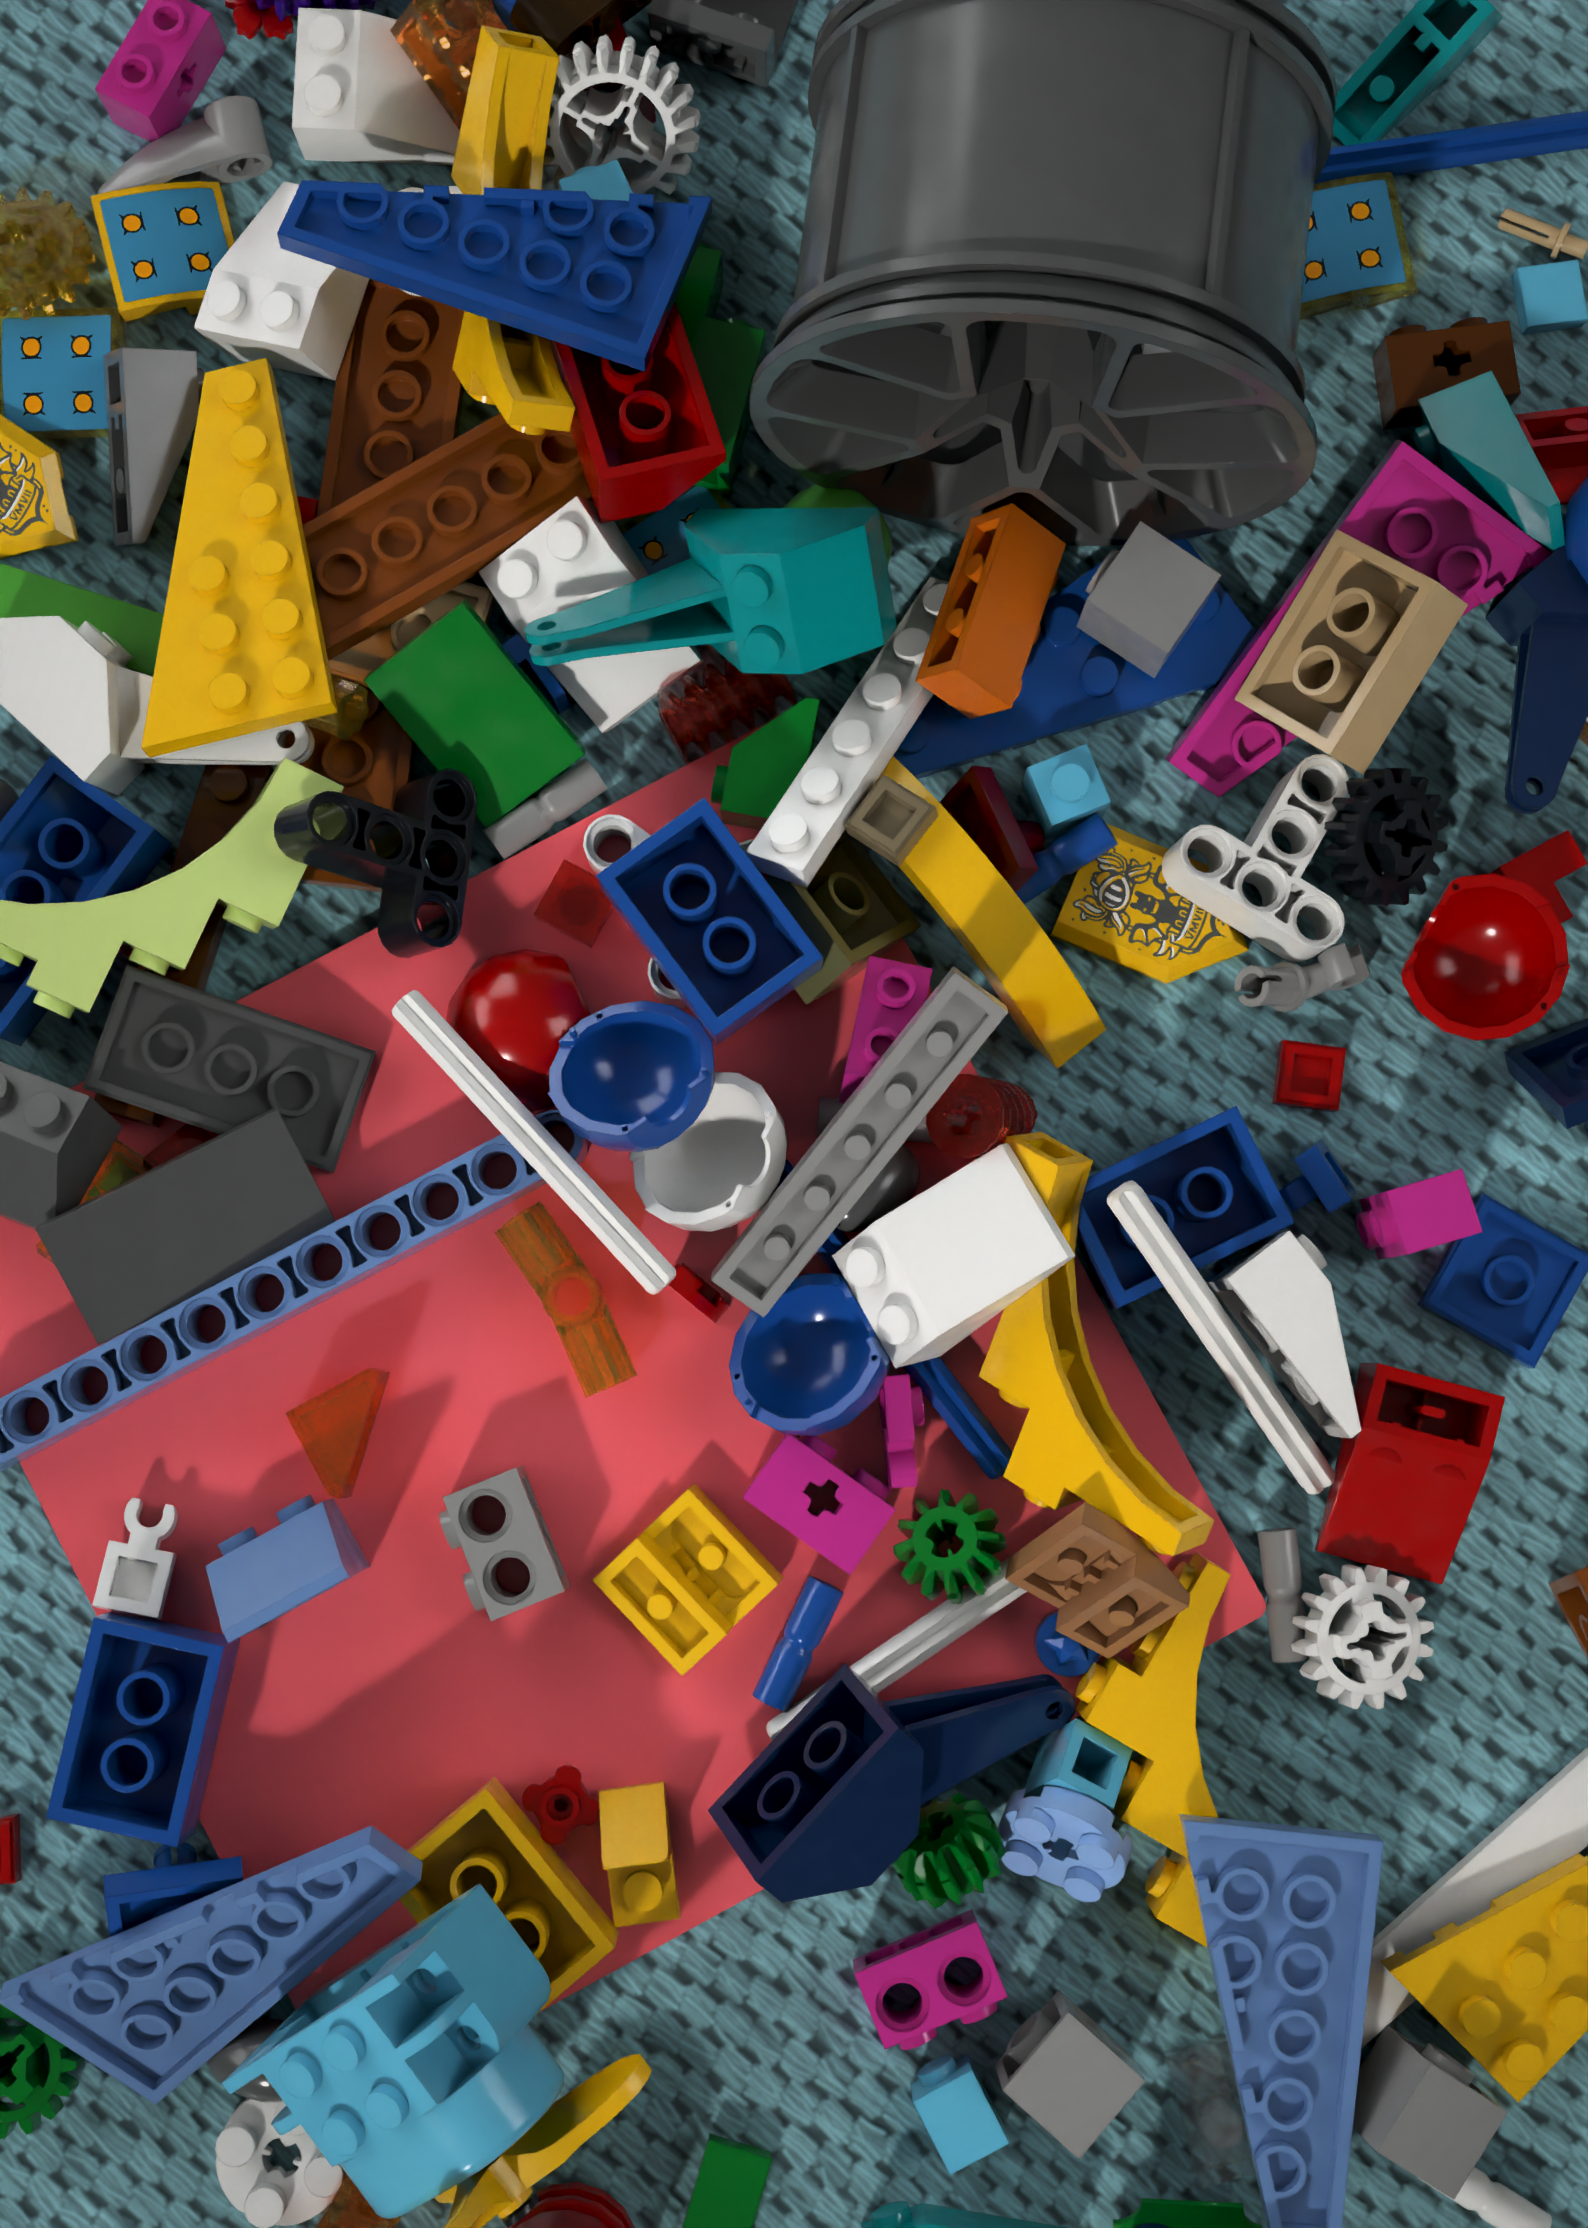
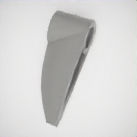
M239 95L215 100L206 107L203 118L163 135L160 139L154 140L134 154L100 187L98 194L137 186L172 182L207 181L219 182L223 186L262 176L270 170L273 164L258 103L253 98Z

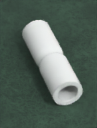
M1476 2167L1473 2168L1453 2200L1465 2209L1476 2211L1484 2221L1495 2228H1551L1552 2225L1550 2214L1503 2184L1492 2182L1484 2172Z

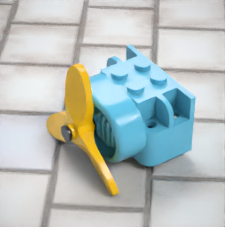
M479 1883L314 1991L222 2082V2085L231 2094L263 2074L286 2104L271 2123L277 2133L284 2135L301 2124L332 2167L338 2164L341 2165L376 2214L382 2218L392 2219L400 2217L434 2198L439 2203H453L444 2228H481L496 2215L502 2219L506 2227H510L526 2216L539 2201L537 2194L532 2192L531 2186L566 2162L584 2142L611 2121L640 2092L647 2082L652 2069L641 2054L628 2055L603 2068L565 2096L556 2100L564 2084L563 2070L528 2024L549 1999L551 1991L549 1977L543 1966Z

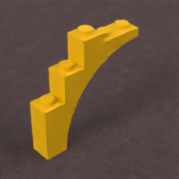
M481 25L451 172V178L463 194L484 195V187L542 190L543 162L549 113L560 57L540 36ZM464 311L452 369L466 392L477 401L496 405L507 424L519 432L530 435L545 434L546 429L570 432L575 406L562 383L550 340Z
M1043 1132L1006 1136L1004 1144H1010L1075 1254L1079 1208L1093 1160ZM1072 1258L1004 1309L979 1373L980 1378L999 1389L998 1393L1003 1400L1014 1406L1029 1409L1003 1477L1023 1489L1024 1496L1030 1502L1043 1508L1057 1510L1085 1500L1084 1503L1090 1504L1138 1534V1539L1148 1549L1173 1557L1204 1544L1215 1520L1170 1486L1138 1451L1111 1409L1090 1361L1078 1312L1075 1261Z
M1195 1552L1189 1564L1182 1561L1172 1572L1190 1594L1189 1607L1132 1644L1131 1653L1136 1656L1131 1665L1115 1655L1109 1659L1105 1657L1101 1665L1093 1662L1090 1669L1082 1676L1075 1696L1080 1699L1076 1709L1085 1722L1139 1753L1135 1762L1131 1759L1129 1760L1113 1808L1114 1811L1125 1823L1173 1850L1169 1858L1161 1856L1148 1875L1145 1884V1891L1148 1892L1145 1898L1147 1905L1157 1919L1207 1947L1179 1814L1219 1818L1203 1776L1196 1732L1197 1673L1209 1622L1231 1574Z

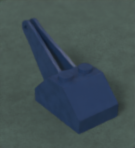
M1565 546L1559 547L1521 579L1485 617L1509 646H1518L1504 791L1510 807L1522 814L1536 813L1555 798L1569 759L1588 717V584L1571 559L1567 560ZM1526 783H1530L1535 787L1536 795L1531 794L1527 790Z
M844 1663L708 1811L754 1880L782 1903L870 1886L890 1865L898 1860L902 1852L918 1836L920 1805L1025 1745L1064 1727L1074 1714L1075 1700L1056 1678L1051 1675L1041 1674L1017 1680L883 1701L864 1679Z

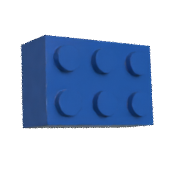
M702 798L596 875L601 890L694 1016L699 1020L716 1046L822 969L823 956L705 798Z
M1237 1106L1089 1176L1079 1208L1076 1243L1109 1310L1120 1308L1163 1287L1155 1272L1107 1204V1197L1110 1192L1124 1182L1132 1180L1144 1190L1197 1270L1294 1224V1221Z
M115 1611L94 1617L46 1818L173 1847L180 1846L194 1835L241 1638L228 1643L224 1634Z

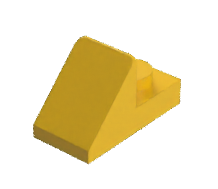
M664 1781L599 1790L603 1870L608 1872L614 1927L680 1919L681 1908Z

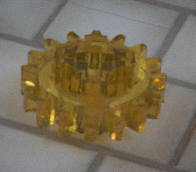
M20 187L16 194V200L9 202L0 193V317L6 316L12 307L18 308L23 320L30 319L33 307L42 306L49 316L55 314L53 300L61 297L73 303L76 300V296L71 285L73 283L89 284L91 280L85 265L94 263L95 255L90 245L92 239L83 217L77 218L74 208L68 200L56 205L51 191L45 190L39 195L37 200H31L26 187Z

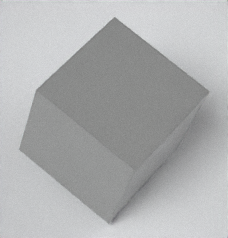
M1140 521L1122 549L1119 551L1113 548L1092 577L1085 590L1090 595L1085 602L1076 627L1155 679L1207 603L1222 574Z
M1060 1990L1055 1993L1041 2011L1033 2013L1020 2026L1010 2040L1006 2052L995 2064L1002 2091L1078 2159L1084 2155L1145 2082L1134 2057Z
M1387 2025L1359 2069L1353 2129L1376 2152L1454 2200L1508 2112L1472 2082L1475 2075L1460 2062L1431 2043H1428L1424 2049Z

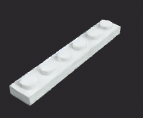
M933 577L929 578L747 849L746 854L760 872L808 887L846 829L844 826L845 822L870 792L929 702L933 693L917 683L915 679L949 582Z

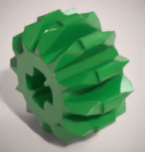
M941 1489L937 1497L938 1507L931 1509L924 1499H916L914 1506L921 1516L918 1521L909 1518L899 1519L898 1528L909 1539L897 1543L893 1549L898 1560L908 1562L901 1575L909 1585L922 1582L921 1593L930 1601L938 1597L945 1588L949 1601L952 1604H959L963 1598L962 1586L969 1584L977 1595H984L987 1589L980 1578L981 1573L1001 1574L1003 1566L991 1554L1007 1547V1540L1003 1533L993 1531L999 1522L996 1513L991 1508L979 1511V1501L975 1495L967 1493L955 1505L950 1491ZM957 1536L963 1546L956 1554H953L951 1549H948V1557L944 1558L938 1547L946 1539L950 1544H953L952 1537Z
M958 1792L945 1802H942L936 1796L932 1798L929 1806L920 1809L918 1836L907 1846L893 1865L905 1890L911 1893L916 1901L927 1900L936 1909L941 1907L948 1899H952L960 1906L966 1894L972 1891L984 1893L983 1881L1001 1874L998 1861L1005 1855L1006 1851L1002 1844L1003 1837L989 1810L982 1806L979 1799L967 1801Z

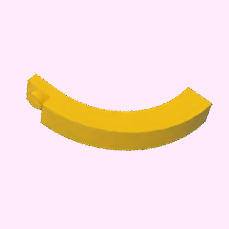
M893 756L878 780L883 774L936 807L938 817L899 868L926 898L969 953L1002 1003L1007 1006L1009 1014L1024 1038L1058 1069L1103 1033L1106 1027L1063 957L1007 881L938 800Z

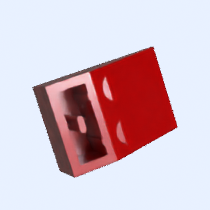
M1361 1363L1354 1388V1396L1362 1431L1351 1439L1342 1438L1334 1469L1335 1481L1330 1486L1315 1550L1442 1584L1489 1465L1505 1397L1380 1363Z

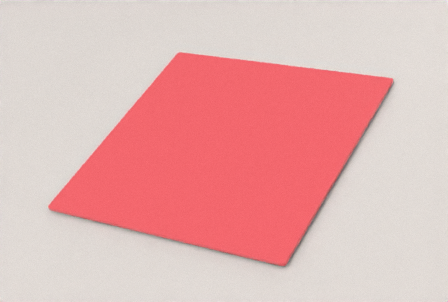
M767 723L468 879L462 925L458 937L452 944L410 958H401L391 954L383 946L378 935V927L235 1001L238 1004L376 1051L334 1173L306 1164L335 1221L502 1134L392 1015V1008L404 995L413 990L419 991L446 1020L449 1001L469 972L492 956L529 949L557 954L565 959L590 1014L596 1013L610 1005L642 1000L662 1003L654 994L648 977V963L651 956L601 890L596 874L591 869L583 848L584 834L594 820L607 814L621 815L631 820L645 832L653 835L702 798L707 800L721 819V804L711 802L717 765L729 766L732 747ZM725 824L738 843L750 839L754 840L760 832L758 829ZM613 835L607 837L600 843L597 849V856L603 861L614 863L631 850V843L622 836ZM760 872L767 881V874ZM417 918V923L419 925L420 930L422 931L421 924L419 922V919ZM905 939L880 957L919 966ZM866 968L843 985L808 1005L805 1004L794 989L717 1046L712 1040L715 1072L740 1073L762 1085L784 1120L787 1135L786 1159L793 1167L796 1166L819 1137L817 1135L819 1098L840 1097ZM661 972L660 982L666 988L675 990L663 972ZM930 986L927 999L933 992ZM688 1006L684 1008H679L687 1014L696 1018L694 1014L691 1012V1010L688 1008ZM971 1060L935 1103V1105H948L946 1143L911 1141L903 1143L914 1154L920 1167L919 1185L912 1198L997 1146L1004 1144L1006 1136H1011ZM85 1081L70 1088L93 1099L95 1098V1092L82 1088ZM554 1106V1107H550V1108H546V1109H541V1110L533 1111V1112H531V1113L533 1114V1116H536V1115H538V1114H540V1113H543V1112H546V1111H549V1110H558V1109L556 1108V1106ZM111 1115L122 1126V1129L80 1204L88 1201L117 1155L122 1156L146 1172L219 1136V1134L163 1116L160 1127L157 1128ZM555 1125L547 1129L569 1153L574 1146L575 1139L572 1129L566 1125ZM590 1141L588 1153L580 1164L582 1169L673 1267L678 1263L680 1265L684 1263L728 1300L729 1308L716 1323L669 1285L655 1295L648 1293L547 1183L20 1462L91 1605L95 1597L109 1540L128 1544L130 1531L125 1525L124 1512L130 1499L133 1497L143 1501L140 1523L144 1527L156 1526L163 1517L165 1504L173 1505L177 1509V1525L172 1534L161 1541L159 1550L172 1552L177 1555L161 1621L223 1634L205 1567L223 1556L217 1545L252 1526L258 1537L281 1524L276 1516L278 1511L308 1495L312 1496L316 1505L332 1498L336 1501L370 1567L257 1630L240 1637L199 1820L219 1859L242 1857L244 1880L371 1825L402 1848L408 1850L494 1777H496L539 1832L542 1826L534 1812L527 1811L523 1807L522 1795L529 1785H542L546 1780L555 1776L556 1770L562 1765H572L580 1770L582 1775L581 1782L585 1786L589 1798L597 1800L598 1803L599 1790L664 1781L681 1908L680 1919L617 1927L620 1932L615 1948L544 2009L764 1889L754 1880L708 1809L772 1742L767 1734L766 1725L783 1711L763 1703L752 1694L777 1642L784 1636L787 1620L809 1575L831 1584L843 1591L844 1594L820 1644L813 1650L810 1666L790 1707L826 1683L844 1663L847 1666H851L948 1600L945 1588L938 1597L930 1601L921 1593L922 1582L909 1585L901 1575L908 1562L898 1560L894 1554V1545L909 1539L898 1528L899 1519L909 1518L918 1521L921 1517L914 1506L916 1499H924L930 1508L933 1509L938 1507L937 1497L941 1489L950 1491L955 1505L967 1493L975 1495L979 1501V1511L991 1508L999 1519L993 1531L1003 1533L1007 1540V1547L991 1555L996 1557L1001 1563L1070 1514L1085 1501L1082 1500L1057 1510L1047 1509L1030 1502L1024 1496L1023 1489L1004 1478L1003 1475L994 1480L988 1478L922 1392L924 1425L914 1426L915 1440L913 1441L918 1486L892 1488L885 1500L893 1505L896 1510L851 1575L742 1498L743 1494L786 1434L752 1418L734 1395L729 1362L735 1335L751 1308L712 1282L711 1274L758 1212L738 1224L712 1232L683 1230L668 1224L644 1210L646 1207L635 1190L633 1162L629 1159L631 1152L613 1151L597 1146ZM498 1155L488 1161L484 1169V1178L491 1189H502L513 1182L517 1171L515 1160L509 1155ZM441 1185L431 1191L427 1200V1208L434 1219L443 1220L455 1213L459 1202L457 1191L452 1185ZM384 1215L374 1221L370 1230V1238L378 1250L390 1249L397 1243L401 1232L398 1220L393 1215ZM0 1216L1 1398L100 1346L37 1231ZM862 1231L843 1232L851 1241ZM334 1245L322 1247L317 1251L313 1259L314 1272L323 1281L333 1279L342 1268L343 1260L341 1253ZM815 1253L797 1277L804 1274L831 1272ZM1075 1253L1078 1312L1090 1361L1111 1409L1138 1451L1170 1486L1215 1520L1206 1542L1202 1545L1173 1557L1152 1551L1171 1572L1182 1561L1189 1564L1195 1552L1231 1574L1209 1622L1204 1643L1205 1648L1260 1618L1266 1610V1603ZM274 1275L265 1277L256 1288L257 1303L267 1312L276 1309L281 1304L284 1297V1288L281 1281ZM216 1306L208 1307L202 1312L198 1328L205 1340L213 1342L221 1337L226 1324L224 1314ZM1002 1310L940 1356V1358L1013 1452L1029 1409L1020 1408L1006 1402L1000 1397L998 1388L979 1377L1004 1311ZM151 1337L141 1349L142 1364L152 1373L157 1372L163 1367L167 1358L165 1344L161 1339ZM890 1360L888 1375L908 1374L904 1367L895 1368ZM97 1367L87 1373L83 1382L84 1393L90 1401L98 1403L105 1397L108 1391L107 1377ZM910 1376V1386L916 1387L917 1384ZM878 1395L877 1399L848 1425L818 1435V1437L838 1451L831 1462L853 1477L858 1468L861 1467L887 1486L885 1444L882 1441ZM38 1398L34 1399L27 1407L25 1414L28 1427L37 1434L41 1433L49 1423L50 1414L48 1407L43 1401ZM523 1465L570 1587L555 1596L490 1621L486 1608L476 1611L466 1591L463 1574L471 1570L462 1547L453 1550L443 1532L439 1513L447 1510L442 1497ZM828 1479L824 1485L817 1486L810 1481L805 1488V1491L811 1496V1503L808 1508L814 1513H818L823 1507H828L835 1511L840 1504L834 1496V1489L837 1484ZM695 1482L784 1578L735 1624L721 1641L681 1676L592 1580ZM488 1495L481 1496L473 1506V1519L480 1529L487 1532H497L502 1528L506 1512L503 1504L497 1498ZM1122 1525V1526H1123L1124 1528H1126L1129 1532H1131L1135 1537L1138 1538V1534H1136L1135 1532H1133V1531L1130 1530L1129 1528H1127V1527H1125L1124 1525ZM957 1536L952 1537L953 1544H950L946 1539L938 1547L944 1558L948 1557V1549H951L953 1554H956L963 1546ZM507 1557L499 1562L496 1577L500 1586L511 1593L525 1591L530 1582V1573L526 1564L514 1557ZM1027 1591L877 1694L883 1701H890L1047 1674L1056 1678L1073 1696L1075 1711L1070 1720L1072 1721L1081 1716L1076 1709L1080 1699L1075 1694L1084 1673L1073 1677L1061 1676L1050 1671L1041 1662L1035 1650V1632L1041 1620L1059 1608ZM92 1605L97 1616L110 1612V1610L96 1608ZM1132 1644L1115 1654V1656L1130 1665L1136 1655L1131 1653ZM1100 1655L1096 1663L1101 1665L1105 1657ZM557 1799L555 1801L556 1809L559 1811L565 1810L567 1802L564 1799ZM599 1814L597 1821L593 1825L586 1826L581 1824L567 1833L563 1843L551 1845V1847L614 1923L608 1872L603 1870ZM397 1900L287 1993L295 2010L314 1991L418 1924L400 1900Z

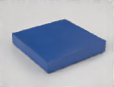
M1484 1193L1479 1194L1474 1201V1206L1483 1232L1452 1241L1417 1305L1525 1367L1535 1368L1588 1272V1253Z

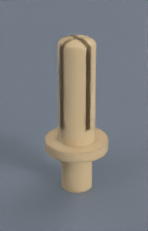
M1509 208L1505 209L1501 214V217L1507 220L1499 219L1498 228L1500 230L1551 249L1550 258L1556 260L1561 251L1576 258L1584 259L1588 250V241L1569 234L1571 223L1565 222L1561 229Z

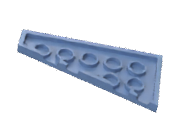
M371 1825L5 1981L0 1992V2004L149 2101L157 2104L421 1881L423 1862Z

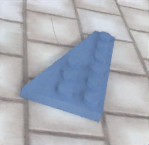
M1179 1814L1267 2228H1342L1384 1841L1376 1834Z

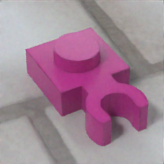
M910 1374L887 1375L879 1392L882 1441L885 1444L887 1486L891 1487V1489L916 1487L918 1482L913 1441L915 1440L914 1426L924 1425L922 1389L920 1386H910Z

